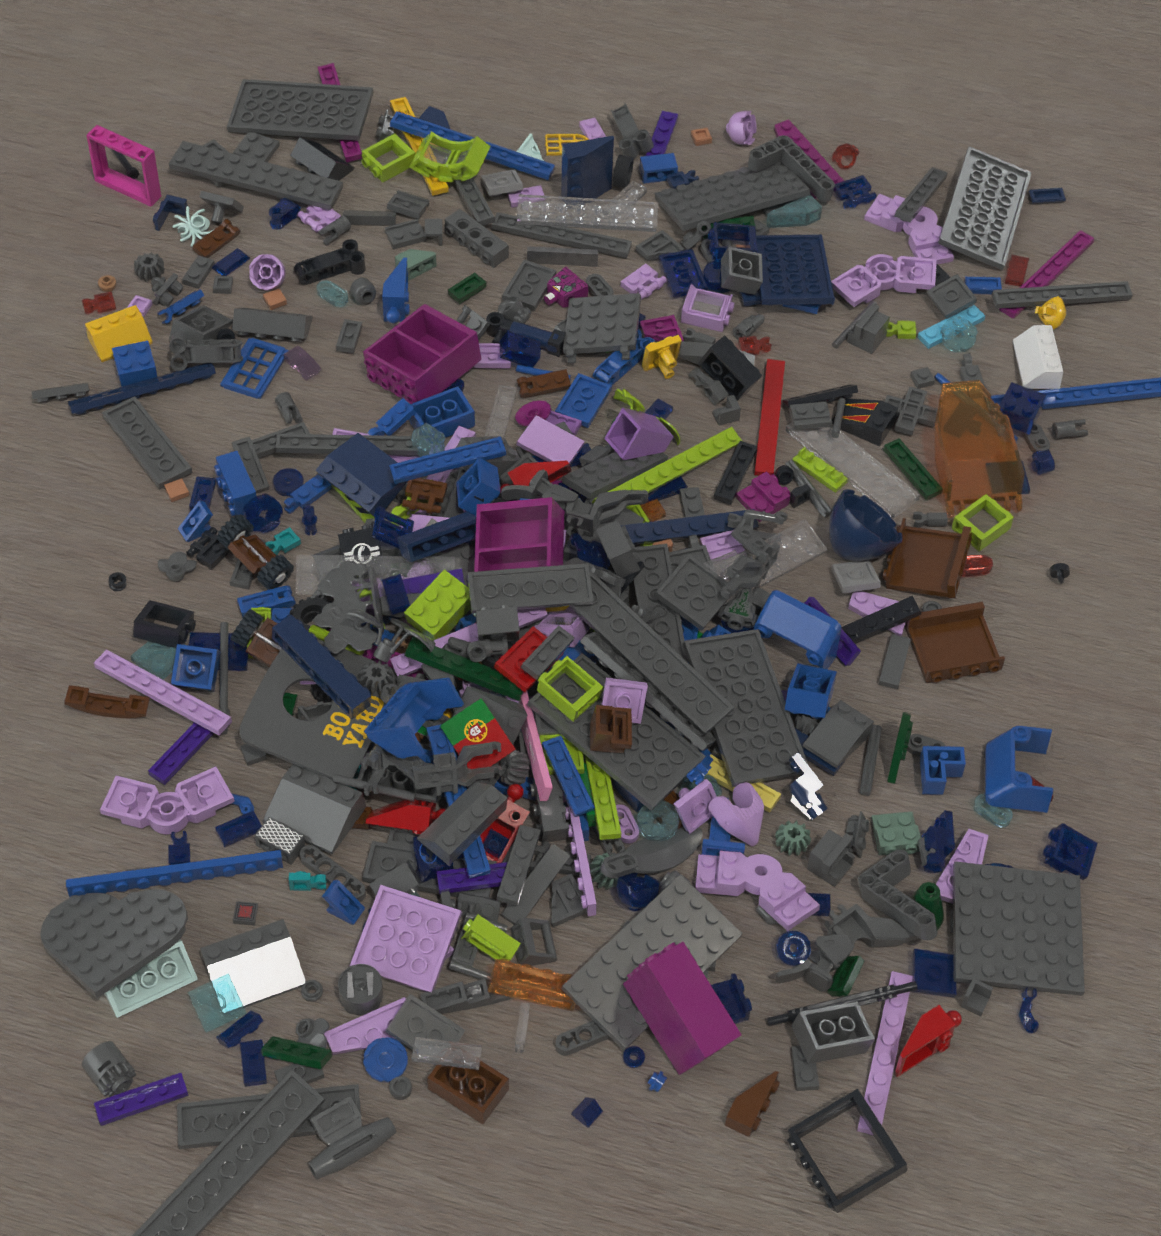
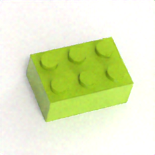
M444 569L404 612L407 622L433 641L446 636L471 609L469 588Z

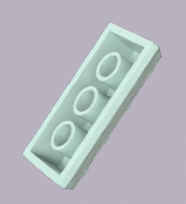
M180 939L167 951L104 994L115 1016L118 1018L198 980Z

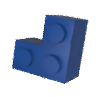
M922 747L920 755L922 794L943 795L947 782L946 777H962L966 765L964 747Z

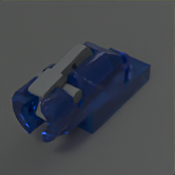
M944 810L936 818L934 826H930L923 833L922 838L918 840L923 870L926 872H942V868H945L946 857L955 849L952 811Z

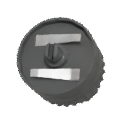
M355 964L346 968L341 973L338 980L340 1003H342V1006L349 1014L361 1016L379 1008L383 998V985L381 975L374 967L367 964Z

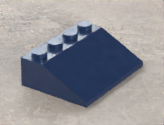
M614 136L562 144L561 196L566 210L583 207L612 189Z
M359 433L327 455L315 470L375 518H379L408 482L395 484L389 465L398 462Z

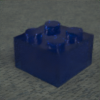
M1011 382L998 407L995 422L1030 435L1043 409L1046 395Z

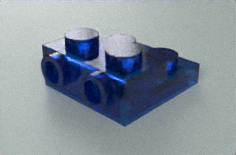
M1064 823L1056 828H1052L1048 834L1050 844L1044 848L1042 853L1045 856L1044 863L1061 873L1067 870L1074 875H1080L1082 880L1086 879L1089 875L1098 843Z

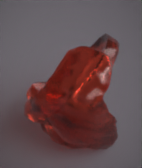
M848 143L839 145L832 155V160L837 162L840 168L849 169L855 164L859 150L856 146ZM842 156H853V160L849 165H842Z

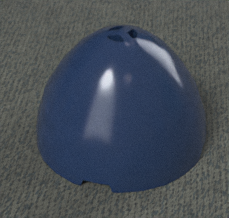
M843 490L834 504L829 520V540L832 549L839 557L848 561H868L887 554L902 542V533H898L895 529L896 522L882 507L865 495L862 497L855 495L854 490Z

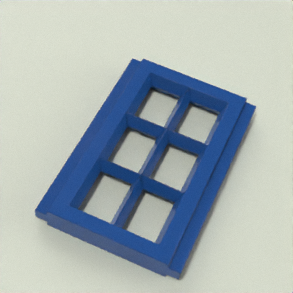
M248 338L241 350L243 360L241 362H233L220 385L224 389L261 399L288 355L289 350L255 338ZM255 347L264 350L259 359L250 356ZM267 351L276 353L271 363L262 360ZM247 360L256 363L251 372L241 370ZM259 364L268 366L263 376L254 374ZM238 374L248 376L243 385L233 383ZM251 377L260 380L255 389L245 387Z

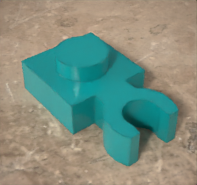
M289 527L276 534L274 541H268L265 544L278 555L280 550L286 553L299 546L301 539Z
M304 871L289 873L290 891H312V888L326 889L327 880L325 874L311 876V873Z

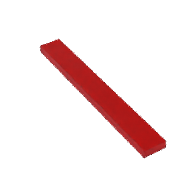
M767 359L754 474L757 476L766 471L769 475L774 474L785 361Z

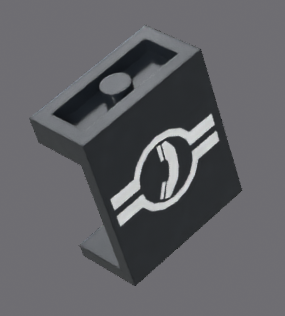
M373 524L361 526L362 530L354 531V528L342 530V534H338L343 562L349 560L353 564L363 563L366 565L367 569L365 574L362 575V579L369 577L370 565H372L376 576L388 574L387 566L384 565L378 536L379 527H373Z

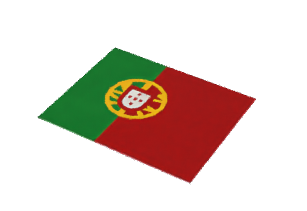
M482 698L440 725L458 754H460L464 746L490 742L501 743V752L493 750L492 754L474 756L467 762V768L469 769L491 767L516 750Z

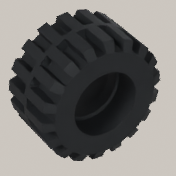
M318 596L312 599L307 597V600L301 599L299 604L295 603L293 609L290 610V615L296 620L299 619L303 623L304 628L309 631L311 626L307 624L312 622L318 614L322 613V609L326 604L333 602H328L326 598L320 599ZM321 627L327 631L331 629L330 627Z

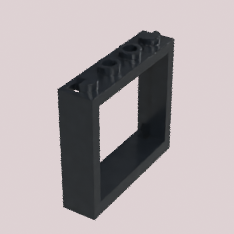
M858 1089L788 1129L790 1138L787 1141L793 1151L798 1150L801 1155L799 1160L805 1170L810 1169L813 1174L811 1179L817 1189L822 1188L825 1193L823 1198L829 1208L833 1207L837 1213L908 1171L907 1163ZM855 1106L894 1167L838 1200L800 1138Z

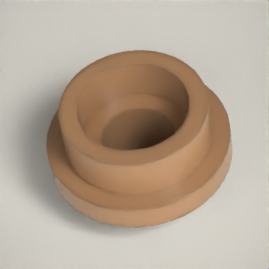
M110 275L102 276L98 280V286L102 291L110 292L116 286V279Z

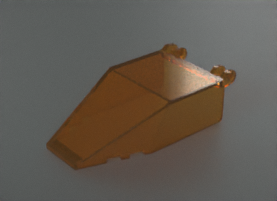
M980 380L942 383L934 427L935 467L940 486L943 488L942 494L948 516L954 517L955 509L953 505H959V512L965 510V504H973L985 494L995 501H1004V508L1009 512L1011 511L1010 500H1015L1017 511H1022L1021 494L1025 473L1008 416L1001 412L998 403H994L991 399V394Z

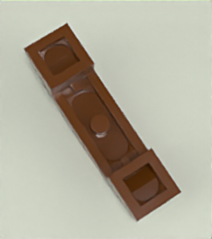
M69 685L64 703L74 709L98 716L140 718L145 717L147 714L150 697L132 694L129 695V698L90 693L89 688Z

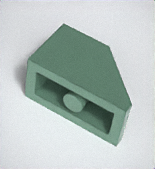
M408 249L395 256V268L403 258H407L408 281L437 266L436 253L431 251Z

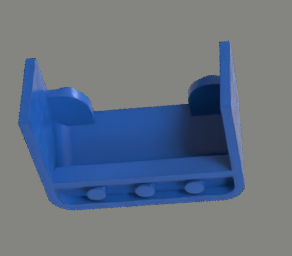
M774 590L769 595L754 625V630H759L761 638H770L775 633L806 649V656L811 664L817 665L819 668L828 669L836 659L842 627L837 620L781 591Z
M449 677L408 683L397 690L366 727L364 732L369 740L396 758L405 759L412 756L424 755L425 751L417 740L415 733L426 720H438L443 716L447 708L462 707L464 702Z
M1015 726L986 744L985 800L989 805L1048 812L1053 788L1033 786L1032 778L1029 774L1015 771V751L1046 754L1052 729Z

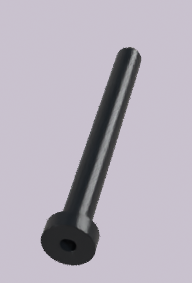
M111 149L127 170V176L136 179L139 176L138 169L132 167L122 153Z

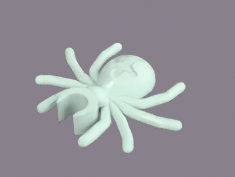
M189 206L186 207L187 220L178 215L174 216L183 221L172 226L173 228L178 227V233L185 231L180 234L181 242L189 239L192 235L191 247H193L195 235L201 240L202 237L199 234L207 235L211 232H204L210 226L209 219L198 215L204 212L205 209L198 210L192 215L191 220Z

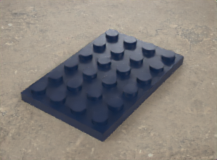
M822 234L752 235L753 251L762 254L763 283L759 288L762 305L834 304V293Z

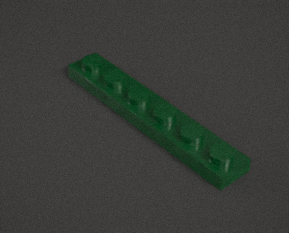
M412 637L406 649L405 656L517 701H520L524 692L498 670L434 646L431 652L422 641Z

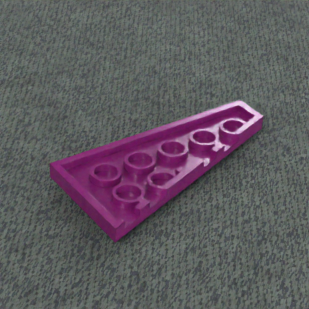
M789 119L774 126L777 137L782 135L790 137L833 180L835 184L833 191L845 186V181ZM810 191V195L800 198V202L804 204L817 197Z

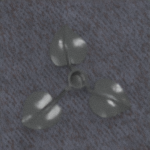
M358 609L349 610L346 614L360 617L379 629L378 638L375 643L378 647L374 656L388 663L392 654L409 635L417 637L431 652L436 645L431 638L422 634L419 630L394 618H391L390 621L400 627L392 641L387 638L381 641L383 625L380 621ZM405 630V635L395 644L401 632Z

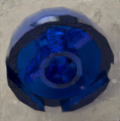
M630 873L619 877L616 884L618 899L630 910L639 911L645 908L658 896L660 883L657 879L646 874L644 878L638 877V873Z

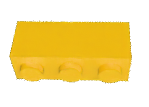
M136 305L85 323L87 337L101 362L114 358L112 352L114 347L147 340L149 345L153 344L144 318Z

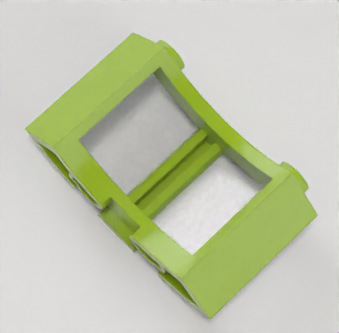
M430 132L422 140L409 167L428 178L430 176L439 178V181L453 182L460 179L465 181L478 174L491 146L478 136L468 141L458 142L444 139Z

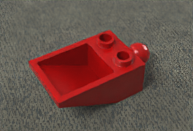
M567 460L524 463L508 472V475L513 482L511 485L529 486L531 479L539 470L544 469L547 471L550 483L569 474L572 470ZM503 484V485L500 487V490H502V488L505 487V486H511V485H510V484Z
M512 784L508 787L506 810L480 835L487 860L502 863L517 836L520 825H523L529 814L528 810L514 803L515 800L521 799L524 794V790L519 784ZM514 812L519 813V818L517 820H514L512 818V814ZM498 839L499 847L497 851L491 852L487 847V843L490 840ZM494 841L489 843L491 850L497 848V844Z
M416 799L415 801L402 800L374 809L366 818L365 823L412 830L415 834H422L446 809L442 808L436 811V803Z
M938 1005L923 1014L900 1054L895 1076L899 1077L938 1051L942 1053L950 1047L954 1029L962 1022L960 1013L955 1010H950L946 1013Z

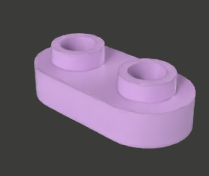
M616 805L618 817H623V819H619L621 840L624 843H633L639 837V827L627 806Z

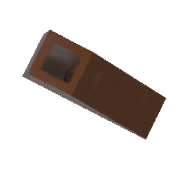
M778 1071L773 1072L735 1098L726 1116V1127L750 1137L753 1130H758L762 1121L759 1117L762 1111L767 1112L771 1103L769 1097L771 1093L775 1094L780 1085V1081H777Z

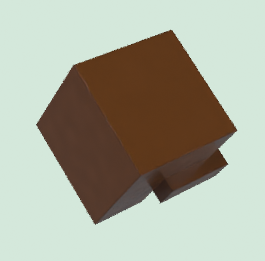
M596 705L590 721V751L624 753L625 749H631L632 709Z

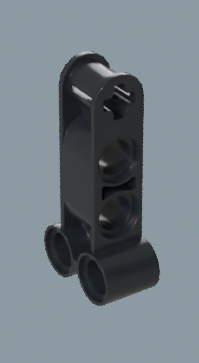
M347 239L342 243L341 249L300 261L295 264L293 270L298 274L302 285H308L348 271L352 274L360 275L366 270L365 256L358 250L356 240Z

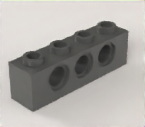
M458 209L444 219L446 234L457 240L460 245L469 249L472 254L481 258L484 263L495 268L509 258V245L461 209Z

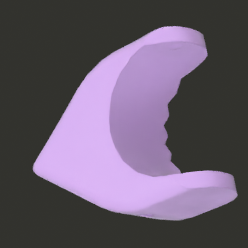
M744 782L733 789L735 805L726 797L717 796L710 801L708 808L725 831L752 847L759 840L764 804L754 787L750 783Z

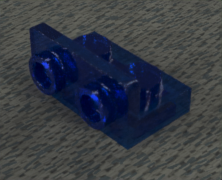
M736 973L731 974L730 980L711 985L735 1024L749 1020L752 1005L750 999L745 998L743 982L741 979L738 980Z

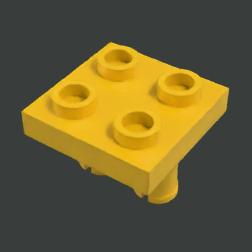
M679 335L666 337L662 341L652 342L645 347L641 365L644 372L659 367L665 379L674 376L675 372L672 368L677 365L676 360L682 341Z

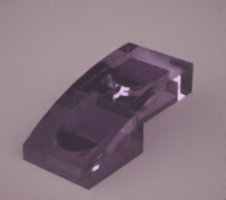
M298 345L283 354V357L293 369H297L306 381L322 370L316 361Z

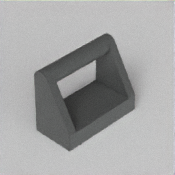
M521 917L511 928L513 938L521 943L516 951L519 966L528 967L557 961L549 921ZM542 929L547 953L536 952L532 930Z

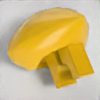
M1057 296L1046 301L1041 307L1036 306L1035 313L1039 315V318L1045 325H1052L1054 330L1063 323L1066 317V307L1064 301Z

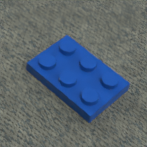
M578 373L555 412L582 420L581 426L589 428L610 394L612 385Z

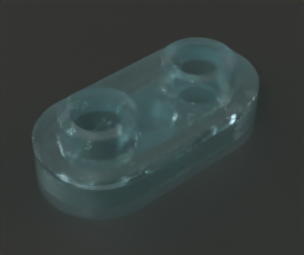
M328 280L317 284L318 296L336 307H342L348 303L347 291Z
M980 794L975 798L973 807L976 813L998 827H1007L1011 823L1013 813L1009 808L989 805L985 800V794Z

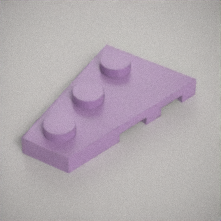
M855 591L852 594L848 609L865 617L899 601L862 591ZM906 622L888 630L895 633V635L902 636Z

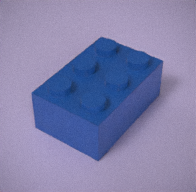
M458 386L410 404L416 410V413L408 420L418 436L428 437V444L453 435L458 426L466 429L475 426V411Z
M238 451L215 457L217 464L214 465L217 475L216 482L218 488L223 489L222 496L224 501L229 503L228 510L231 517L242 514L248 520L259 516L256 491Z
M797 663L788 687L785 710L793 714L802 713L813 718H825L833 695L837 671Z

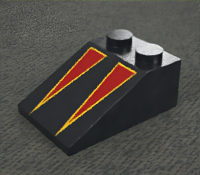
M846 398L840 430L880 447L896 422L898 407L882 400ZM834 416L833 419L831 420V421H832L831 426L834 425L835 416Z

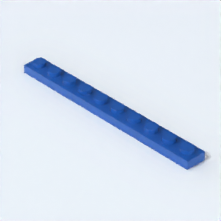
M398 111L390 121V127L425 138L430 132L444 139L458 142L474 138ZM486 142L491 146L485 157L487 160L546 180L550 179L555 170L554 164Z
M1161 378L986 396L985 402L989 414L995 415L1160 397Z
M281 850L67 879L66 888L69 897L85 895L86 893L124 892L128 889H146L156 885L167 886L171 883H189L199 879L210 880L214 877H231L242 873L253 874L257 871H274L278 868H283Z

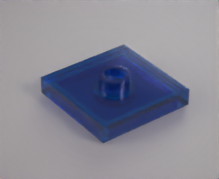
M914 949L912 951V982L916 981L918 988L914 992L954 998L957 995V982H954V955Z

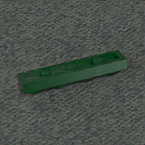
M900 438L884 445L883 450L926 501L942 494L943 488Z

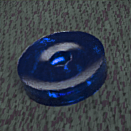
M292 468L282 469L273 477L274 490L279 495L290 497L292 492L304 484L302 474Z
M790 930L778 937L775 951L783 963L800 965L808 959L811 952V944L805 934ZM791 944L796 945V950L794 952L790 951Z

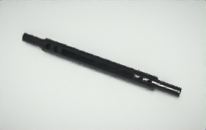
M916 981L898 986L892 984L788 1010L785 1014L767 1018V1023L769 1027L786 1022L793 1023L801 1011L857 1001L859 1006L896 998L898 994L918 990Z

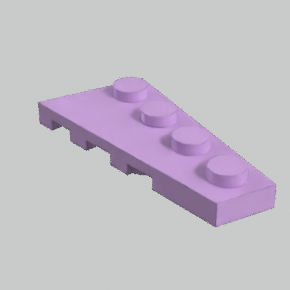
M971 829L967 830L936 883L940 889L942 901L953 904L954 862L982 864L989 835Z
M401 998L324 1033L332 1055L367 1049L370 1043L379 1038H394L385 1031L406 998Z

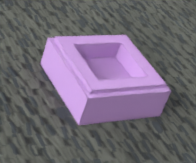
M136 295L127 308L136 305L144 317L153 304L152 300Z

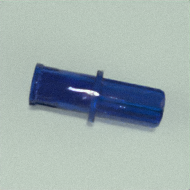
M306 504L303 507L302 523L305 526L304 531L308 536H310V530L312 531V536L317 533V516L315 515L314 506H310V504Z

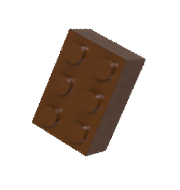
M452 1044L427 1077L428 1090L482 1124L486 1122L509 1090L508 1077L455 1044Z

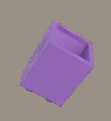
M622 407L604 439L623 460L665 452L674 436L655 416Z

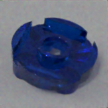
M267 493L254 497L243 508L244 517L254 526L253 531L267 533L274 530L281 522L279 520L281 515L283 516L281 504ZM263 510H267L265 517L259 516Z

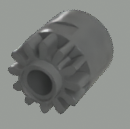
M112 1041L97 1045L82 1061L83 1069L104 1096L109 1095L111 1097L114 1093L117 1095L125 1092L134 1081L132 1078L136 1076L135 1069Z

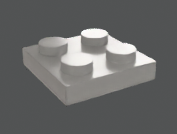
M515 169L481 176L482 183L489 196H499L502 193H516L518 190H523V183Z
M870 560L832 565L831 571L842 593L880 588V580Z

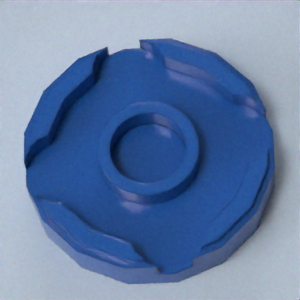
M391 1037L379 1038L368 1045L364 1053L363 1064L367 1074L372 1079L378 1082L389 1083L392 1079L403 1075L408 1064V1056L405 1047L400 1041Z

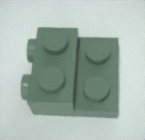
M913 812L871 816L878 855L887 856L895 850H904L908 854L920 852L918 840L921 837L918 825L915 824Z

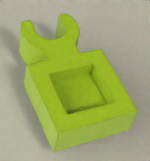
M897 320V324L889 322L886 337L897 335V339H916L915 321Z

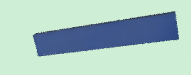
M500 436L389 466L394 483L397 484L471 465L479 457L485 461L506 455V449Z

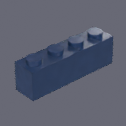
M465 512L397 537L401 556L410 562H414L475 539L476 517L469 512Z

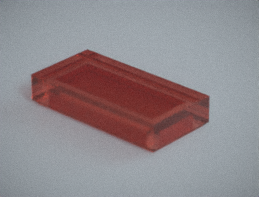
M1016 255L1011 256L1005 284L1019 287L1023 285L1029 258Z

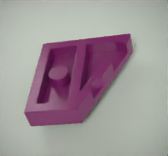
M674 315L639 321V327L644 338L650 337L659 342L666 337L679 335L681 340L684 341Z

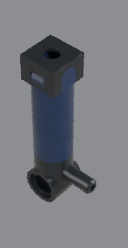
M491 312L486 317V320L491 323L486 332L489 336L494 337L492 343H500L502 337L547 349L548 354L560 357L563 351L566 332L557 329L550 332L504 318L499 312Z

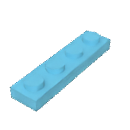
M972 305L952 317L919 332L917 338L930 349L983 322L985 315L975 305Z

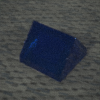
M585 1097L571 1115L589 1128L603 1113V1110L595 1098Z

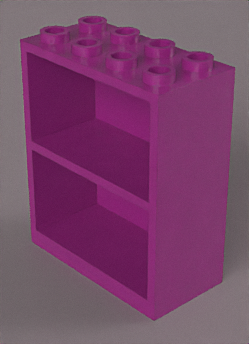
M426 304L422 305L363 351L369 380L382 386L385 390L391 391L397 397L404 398L410 404L441 393L482 360L477 332Z
M553 497L477 504L474 572L563 565L564 510Z
M673 942L658 954L655 953L645 959L633 972L627 975L628 980L623 983L679 1076L742 1035L684 942L678 945Z

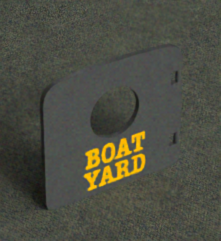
M317 638L318 642L324 646V641ZM281 649L250 702L240 725V738L251 747L332 780L335 774L354 778L361 765V760L365 757L372 743L364 731L386 703L381 700L380 694L375 692L373 695L371 694V706L353 719L333 700L327 714L317 720L303 721L291 716L283 704V696L286 690L295 683L313 680ZM346 649L341 650L338 654L330 651L331 655L336 660H340L344 668L349 673L354 674L359 682V671L362 670L364 664L369 665L371 659ZM389 667L393 671V684L398 686L395 670Z

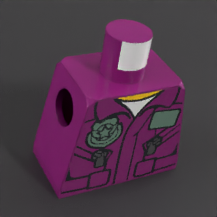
M564 267L548 281L547 295L544 296V301L547 305L556 302L562 308H566L569 306L570 298L588 297V285L569 268Z

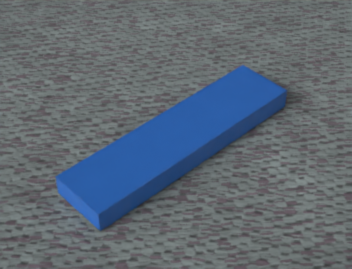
M562 736L542 742V748L574 817L593 811L595 807Z

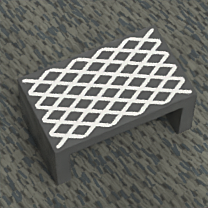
M268 817L255 834L257 847L266 852L281 850L282 860L290 865L296 860L300 850L305 846L304 835L271 817Z

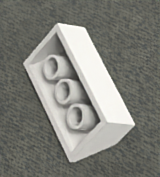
M1033 325L1013 339L1023 389H1060L1063 369L1052 325Z

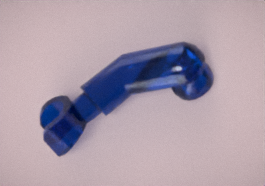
M1027 987L1022 992L1024 1001H1022L1018 1015L1026 1032L1035 1033L1039 1028V1023L1034 1019L1031 1010L1033 1006L1032 1000L1037 996V990L1034 988L1033 996L1030 997L1027 994Z

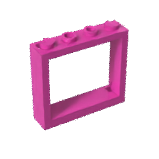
M96 125L86 135L95 181L152 207L161 197L154 150ZM105 146L141 162L145 184L108 167Z

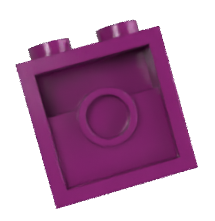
M766 471L752 479L750 486L737 492L736 499L746 509H755V511H765L766 513L774 514L789 505L790 491L787 487H781L778 484V479L774 474L769 475Z

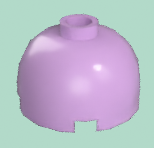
M740 111L733 114L726 125V131L731 140L739 145H751L755 140L752 137L753 133H756L757 126L755 116L750 114L752 111Z
M259 255L250 264L249 278L253 285L259 289L267 291L276 289L285 280V266L274 255Z

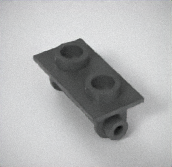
M388 109L384 115L381 114L378 124L380 126H378L375 134L377 136L376 143L394 134L395 128L390 127L393 115H388Z
M860 811L859 816L852 815L848 819L846 830L847 834H853L850 835L853 837L849 852H856L859 858L862 857V852L866 848L865 836L866 832L869 831V821L865 818L862 811Z

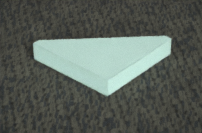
M529 134L516 152L544 161L533 139V135Z

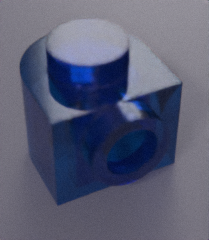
M1049 449L1036 451L1032 454L1033 461L1031 466L1038 475L1055 470V462Z

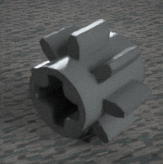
M807 714L797 715L794 722L796 724L795 728L810 736L818 726L820 719L813 718Z

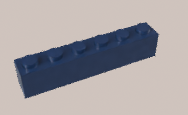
M289 615L272 627V639L351 719L371 706V693L368 688L362 687L355 675L349 673L344 668L342 662L338 659L336 660L331 655L329 649L326 646H322L316 636L304 628L303 623L299 619L296 620L292 615Z

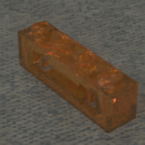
M507 959L495 960L491 971L488 992L573 1011L576 1003L561 989L573 975L554 973L550 969L541 970L533 968L528 964L520 965L512 963Z

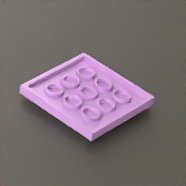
M380 885L350 966L367 964L374 967L380 973L381 978L432 993L462 911Z

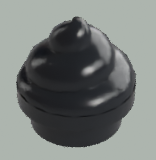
M223 328L218 332L217 340L235 339V334L231 329Z
M782 465L776 469L775 476L779 483L788 484L793 480L794 472L791 467Z

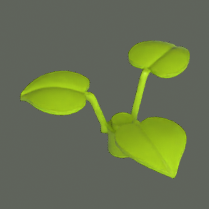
M623 388L622 391L620 389L615 390L613 399L631 406V410L645 412L642 403L626 389ZM656 417L674 436L677 445H679L680 436L677 430L662 417Z

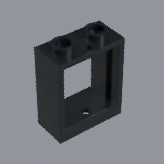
M149 600L134 620L133 637L177 648V644L186 642L189 633L195 629L194 611ZM155 620H159L166 623L178 625V627L175 629L155 624L153 622Z

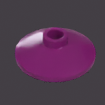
M542 400L529 402L517 411L515 419L522 426H528L536 415L545 420L551 413V406L548 402Z

